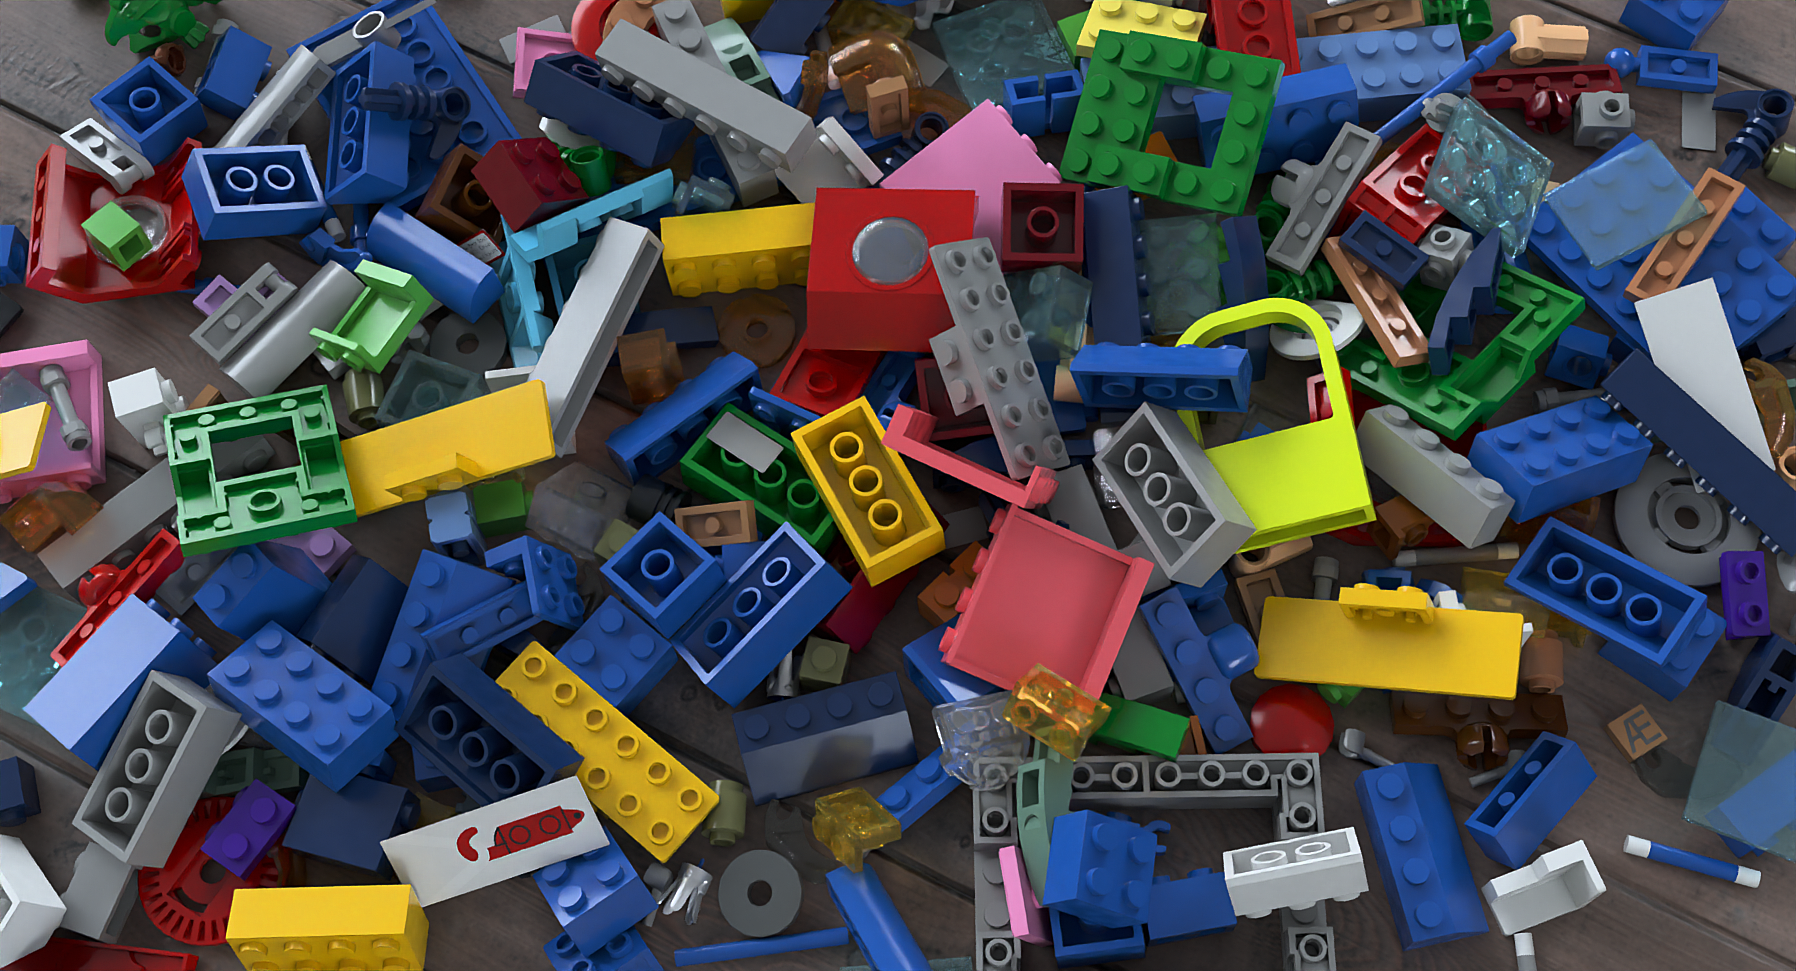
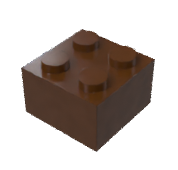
M462 143L444 157L415 219L455 244L483 229L499 245L504 234L500 212L471 172L483 156Z

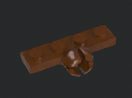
M1391 690L1389 697L1393 734L1450 737L1456 745L1457 759L1465 768L1473 771L1477 770L1475 754L1481 753L1484 771L1494 770L1504 765L1510 752L1508 739H1537L1543 731L1566 738L1568 733L1562 695L1516 693L1515 699L1506 700Z

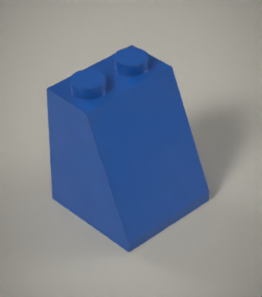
M261 541L251 545L239 546L193 596V600L218 628L245 641L271 620L293 636H296L332 583L301 548L270 541Z
M960 614L909 643L902 649L905 675L954 733L958 732L1007 691L941 662L944 652L938 650L940 642L948 626L955 629Z

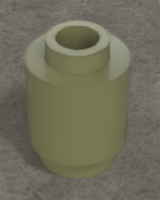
M1782 142L1778 148L1772 146L1768 150L1761 166L1766 169L1765 178L1796 190V147Z
M365 368L360 372L354 369L346 372L342 387L349 421L358 424L361 428L378 426L388 416L382 378L376 372Z
M732 780L712 781L709 788L719 795L720 801L702 821L701 834L709 838V843L721 847L735 845V840L744 837L747 795L743 793V784Z

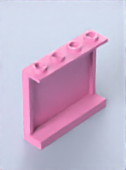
M986 99L880 183V188L975 190V196H979V212L974 225L973 239L983 237L990 239L1000 267L1001 196L1003 182L1061 183L1062 177L1051 163L1044 164L1037 156L1038 150L1033 141L1026 134L1020 136L1012 127L1013 121L1008 112L1000 105L995 107L989 99ZM904 223L924 248L929 250L928 243L923 234L914 226ZM1002 273L1005 283L1018 273Z
M87 339L0 354V414L46 402L51 407L35 469L30 472L0 479V504L12 501V498L46 497L51 495L53 491L65 489L82 491L91 488L92 485L106 483L102 356ZM48 365H60L68 377L70 388L67 391L78 419L87 425L91 434L92 443L84 450H69L61 436L60 428L63 424L52 396L43 390L39 380L40 370Z

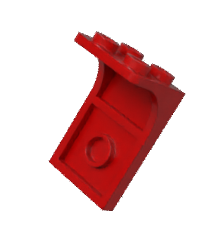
M806 328L803 337L769 394L823 417L862 396L886 351L808 349V328Z

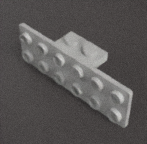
M983 237L931 247L929 253L956 326L929 339L956 416L968 414L985 406L1008 473L1013 481L1030 477L1036 465L1053 470L1069 465L1070 460L1065 444L1061 438L1051 405L1045 394L990 239Z

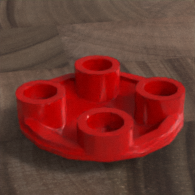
M1284 684L1272 687L1259 696L1251 710L1249 727L1254 736L1251 738L1253 746L1263 754L1319 753L1320 757L1325 753L1333 739L1334 720L1330 707L1319 694L1305 686Z

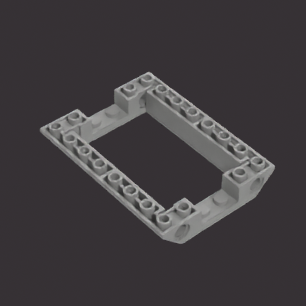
M1319 753L1179 755L1176 763L1154 755L1074 757L1071 781L1072 796L1069 801V811L1087 809L1102 811L1272 808L1274 842L1325 832ZM1033 757L972 758L976 971H1020L1021 940L1012 936L999 852L1001 848L1017 847L1018 845L1016 817L1018 766L1033 762ZM1325 899L1315 901L1316 904L1302 910H1292L1289 906L1279 908L1283 971H1336L1333 927H1327Z

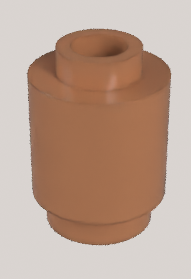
M1533 629L1534 632L1521 647L1520 684L1529 688V691L1534 694H1551L1555 692V688L1564 684L1563 643L1558 640V633L1553 630Z

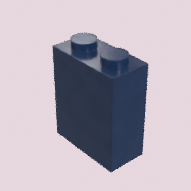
M353 554L295 637L326 660L338 666L341 671L356 682L373 686L409 587L371 558Z
M310 774L282 846L304 858L391 881L394 868L380 842L408 833L410 829L416 826L420 817L419 804L421 799L407 788L356 775L341 790L335 793Z

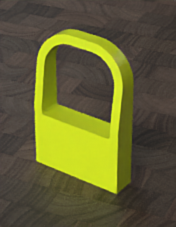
M1267 298L1211 313L1191 325L1175 346L1193 344L1200 348H1205L1219 337L1271 323L1295 325L1306 331L1318 346L1333 416L1329 419L1205 450L1197 411L1177 410V414L1257 529L1234 554L1377 520L1341 367L1330 330L1323 318L1314 309L1292 299Z

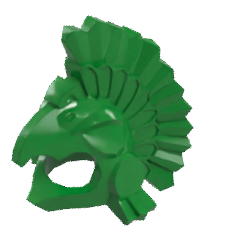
M109 0L111 11L105 25V38L108 44L116 46L122 37L129 35L130 51L135 54L155 49L178 38L192 49H196L200 43L205 42L206 34L210 32V28L195 19L194 14L189 10V6H199L203 2L216 5L222 0ZM148 25H158L161 29V34L150 38L142 35L140 30Z

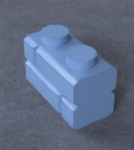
M456 489L443 490L438 492L435 497L428 498L425 501L427 519L430 522L428 524L430 539L438 553L475 566L486 564L484 552L488 551L487 543L484 540L486 538L477 524L476 510L471 501H469L467 494Z

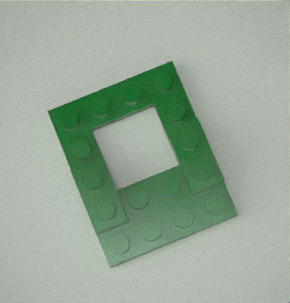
M1100 29L1059 173L1062 181L1084 184V186L1098 189L1128 185L1135 193H1140L1166 203L1232 217L1242 216L1285 64L1282 60L1208 48L1202 42L1132 30L1127 34ZM1165 83L1232 95L1211 169L1175 162L1170 157L1145 153Z
M1504 262L1496 305L1517 316L1473 360L1454 351L1449 375H1432L1430 360L1426 363L1394 368L1375 336L1372 335L1370 338L1355 337L1348 345L1338 350L1337 355L1340 367L1350 371L1352 388L1385 405L1392 404L1402 408L1408 413L1410 418L1456 441L1475 421L1484 425L1536 372L1534 361L1586 309L1585 298ZM1419 272L1406 289L1400 291L1399 296L1426 337L1433 329L1436 313L1439 311L1447 291L1423 285Z
M327 384L163 415L169 466L179 514L176 518L183 557L208 554L222 549L251 545L261 541L295 536L300 533L358 522ZM294 428L301 461L300 466L218 482L211 444L233 442L241 438L261 434H274L282 430Z

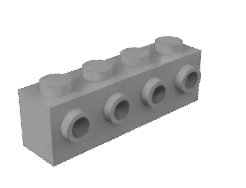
M1389 404L1367 410L1356 430L1363 464L1469 549L1494 541L1515 503V500L1503 491L1502 486L1498 482L1484 477L1471 467V463L1467 458L1453 453L1444 446L1436 434L1417 425L1402 408Z

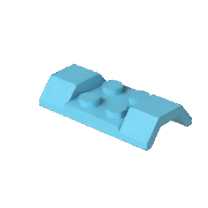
M666 169L641 181L631 183L512 234L507 238L513 248L528 263L549 256L578 243L577 233L598 226L602 222L607 221L609 217L615 218L620 216L626 221L673 201V174L671 169Z
M500 213L506 240L500 242L498 246L504 251L505 256L490 263V266L494 269L505 290V293L498 301L513 367L537 365L544 351L545 342L552 334L554 325L552 319L542 315L544 300L541 291H536L535 262L528 263L510 244L507 237L515 233Z

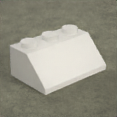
M1354 827L1223 852L1225 881L1236 916L1246 915L1247 918H1260L1269 915L1272 909L1289 906L1292 910H1302L1316 904L1315 901L1333 898L1335 901H1349L1357 898L1360 892L1369 891L1363 858Z
M0 834V968L44 947L54 930L61 924L67 908L20 838Z

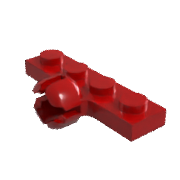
M163 528L126 569L121 570L113 564H101L89 569L88 571L95 577L90 582L82 577L78 589L79 598L87 607V612L49 656L63 667L132 593L145 604L151 598L153 599L156 590L170 574L176 572L182 566L186 558L183 557L180 541Z

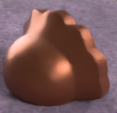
M165 43L158 47L155 55L150 56L173 77L181 75L186 69V58L182 44Z

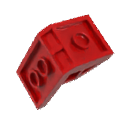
M1200 0L1199 12L1207 14L1205 28L1209 34H1215L1217 49L1282 60L1285 64L1283 76L1301 73L1291 0Z
M1425 123L1360 182L1347 199L1328 238L1342 236L1361 213L1366 210L1417 246L1418 242L1427 236L1432 227L1438 224L1440 219L1483 179L1488 168Z

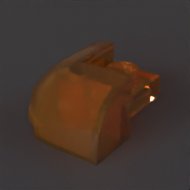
M882 30L863 32L828 48L834 75L839 79L850 113L853 115L868 110L866 86L875 83L879 79L903 75L908 87V97L927 90L913 52L907 42L894 33Z
M49 481L28 490L0 515V523L10 532L17 543L28 553H32L62 526L71 535L75 534L104 507L88 491L75 483Z

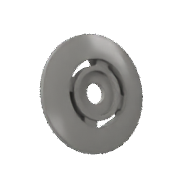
M1664 453L1647 458L1637 481L1619 487L1615 494L1613 503L1614 528L1619 542L1627 555L1691 588L1708 587L1721 583L1719 557H1721V554L1726 551H1755L1760 534V528L1752 521L1744 526L1726 510L1732 503L1720 492L1714 497L1706 491L1697 493L1688 465L1686 464L1681 469ZM1671 482L1679 483V484H1684V485H1679V486L1673 487V486L1671 485ZM1679 508L1693 510L1699 520L1697 527L1694 529H1684L1679 526L1675 520L1676 510ZM1668 542L1670 545L1682 550H1697L1700 548L1702 553L1690 554L1680 552L1671 548L1666 543Z

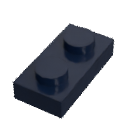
M1366 210L1361 213L1339 239L1340 247L1401 291H1404L1424 268L1430 257Z

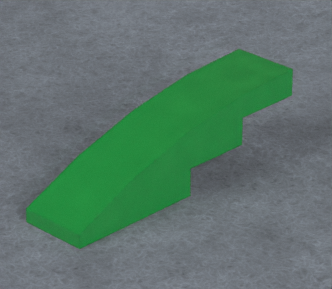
M1101 693L1089 723L1078 722L1051 709L1034 722V724L1045 727L1065 721L1077 726V739L1095 745L1100 741L1136 754L1137 750L1174 763L1177 761L1190 726V718L1106 693Z

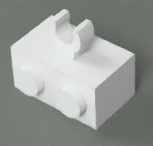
M154 367L108 382L115 417L144 449L153 448L156 457L168 454L163 415L185 411L189 406L184 395L178 396L171 379L165 380Z

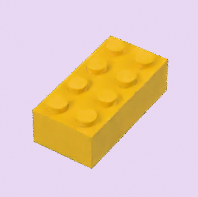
M815 202L660 218L661 240L665 246L662 256L673 296L696 297L701 293L716 291L729 294L735 293L740 289L755 287L768 290L776 288L778 285L794 283L807 286Z
M862 396L790 434L800 461L871 587L946 549L940 523L896 450L881 444L886 431L866 397Z
M411 884L235 889L226 940L247 971H423L429 922Z

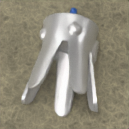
M791 650L769 673L766 689L768 692L767 699L783 701L800 695L799 672L804 653L802 657L798 655L792 660Z
M704 858L700 860L698 866L683 862L677 879L657 901L659 905L673 890L663 907V913L668 915L673 911L680 910L691 894L685 916L687 925L696 923L702 897L706 894L713 879L708 872L701 869L705 862Z

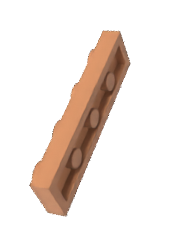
M1709 167L1626 287L1623 297L1634 303L1678 289L1743 194L1746 185Z
M1341 236L1326 238L1321 248L1322 252L1392 366L1397 368L1429 362L1427 349L1429 342L1392 283L1340 247L1339 239Z

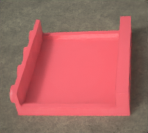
M897 405L881 441L882 445L1022 508L1041 509L1043 503L1051 504L1060 484L1059 481L1054 479L1057 473L1056 470L1036 465L1027 486L1018 481H1013L1009 477L929 442L939 418L905 405Z
M1009 503L1006 505L1005 510L998 508L991 521L988 531L994 533L989 548L982 547L975 559L972 571L978 574L972 588L964 587L958 599L955 611L961 614L955 629L948 626L938 648L939 651L944 652L941 662L1078 722L1089 723L1155 563L1141 557L1132 558L1024 511L1013 503Z

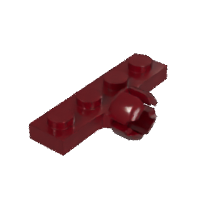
M1609 64L1477 72L1470 78L1472 89L1469 95L1474 97L1485 109L1519 108L1524 113L1528 128L1538 135L1544 134L1541 122L1546 121L1548 132L1552 135L1562 131L1570 124L1571 115L1573 114L1571 105L1577 103L1581 92L1611 91L1613 93H1623L1617 69L1612 68Z

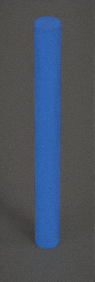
M846 926L675 949L676 967L846 945L849 944V935Z

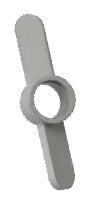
M423 0L389 19L381 11L370 12L363 16L353 29L318 46L313 51V54L327 66L332 67L361 52L374 41L396 49L401 42V35L393 25L437 2L435 0Z

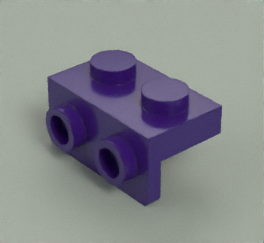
M1763 551L1723 552L1721 557H1719L1723 614L1727 622V627L1725 628L1726 640H1746L1771 636Z
M255 778L250 786H246L239 791L233 801L232 809L222 821L216 822L209 829L205 836V843L200 850L245 881L291 823L297 807Z

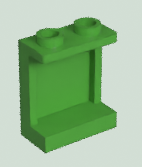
M363 259L354 272L367 284V287L332 333L313 327L309 335L319 344L316 348L317 351L330 361L337 362L338 359H341L356 371L360 372L365 368L380 374L434 301V298L413 275Z

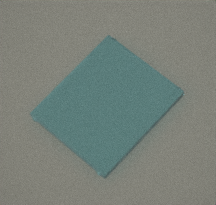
M1651 139L1543 194L1545 203L1549 205L1596 271L1707 215L1705 205L1699 201L1659 150L1657 144Z
M1718 700L1714 706L1681 819L1782 857L1787 861L1796 862V729Z

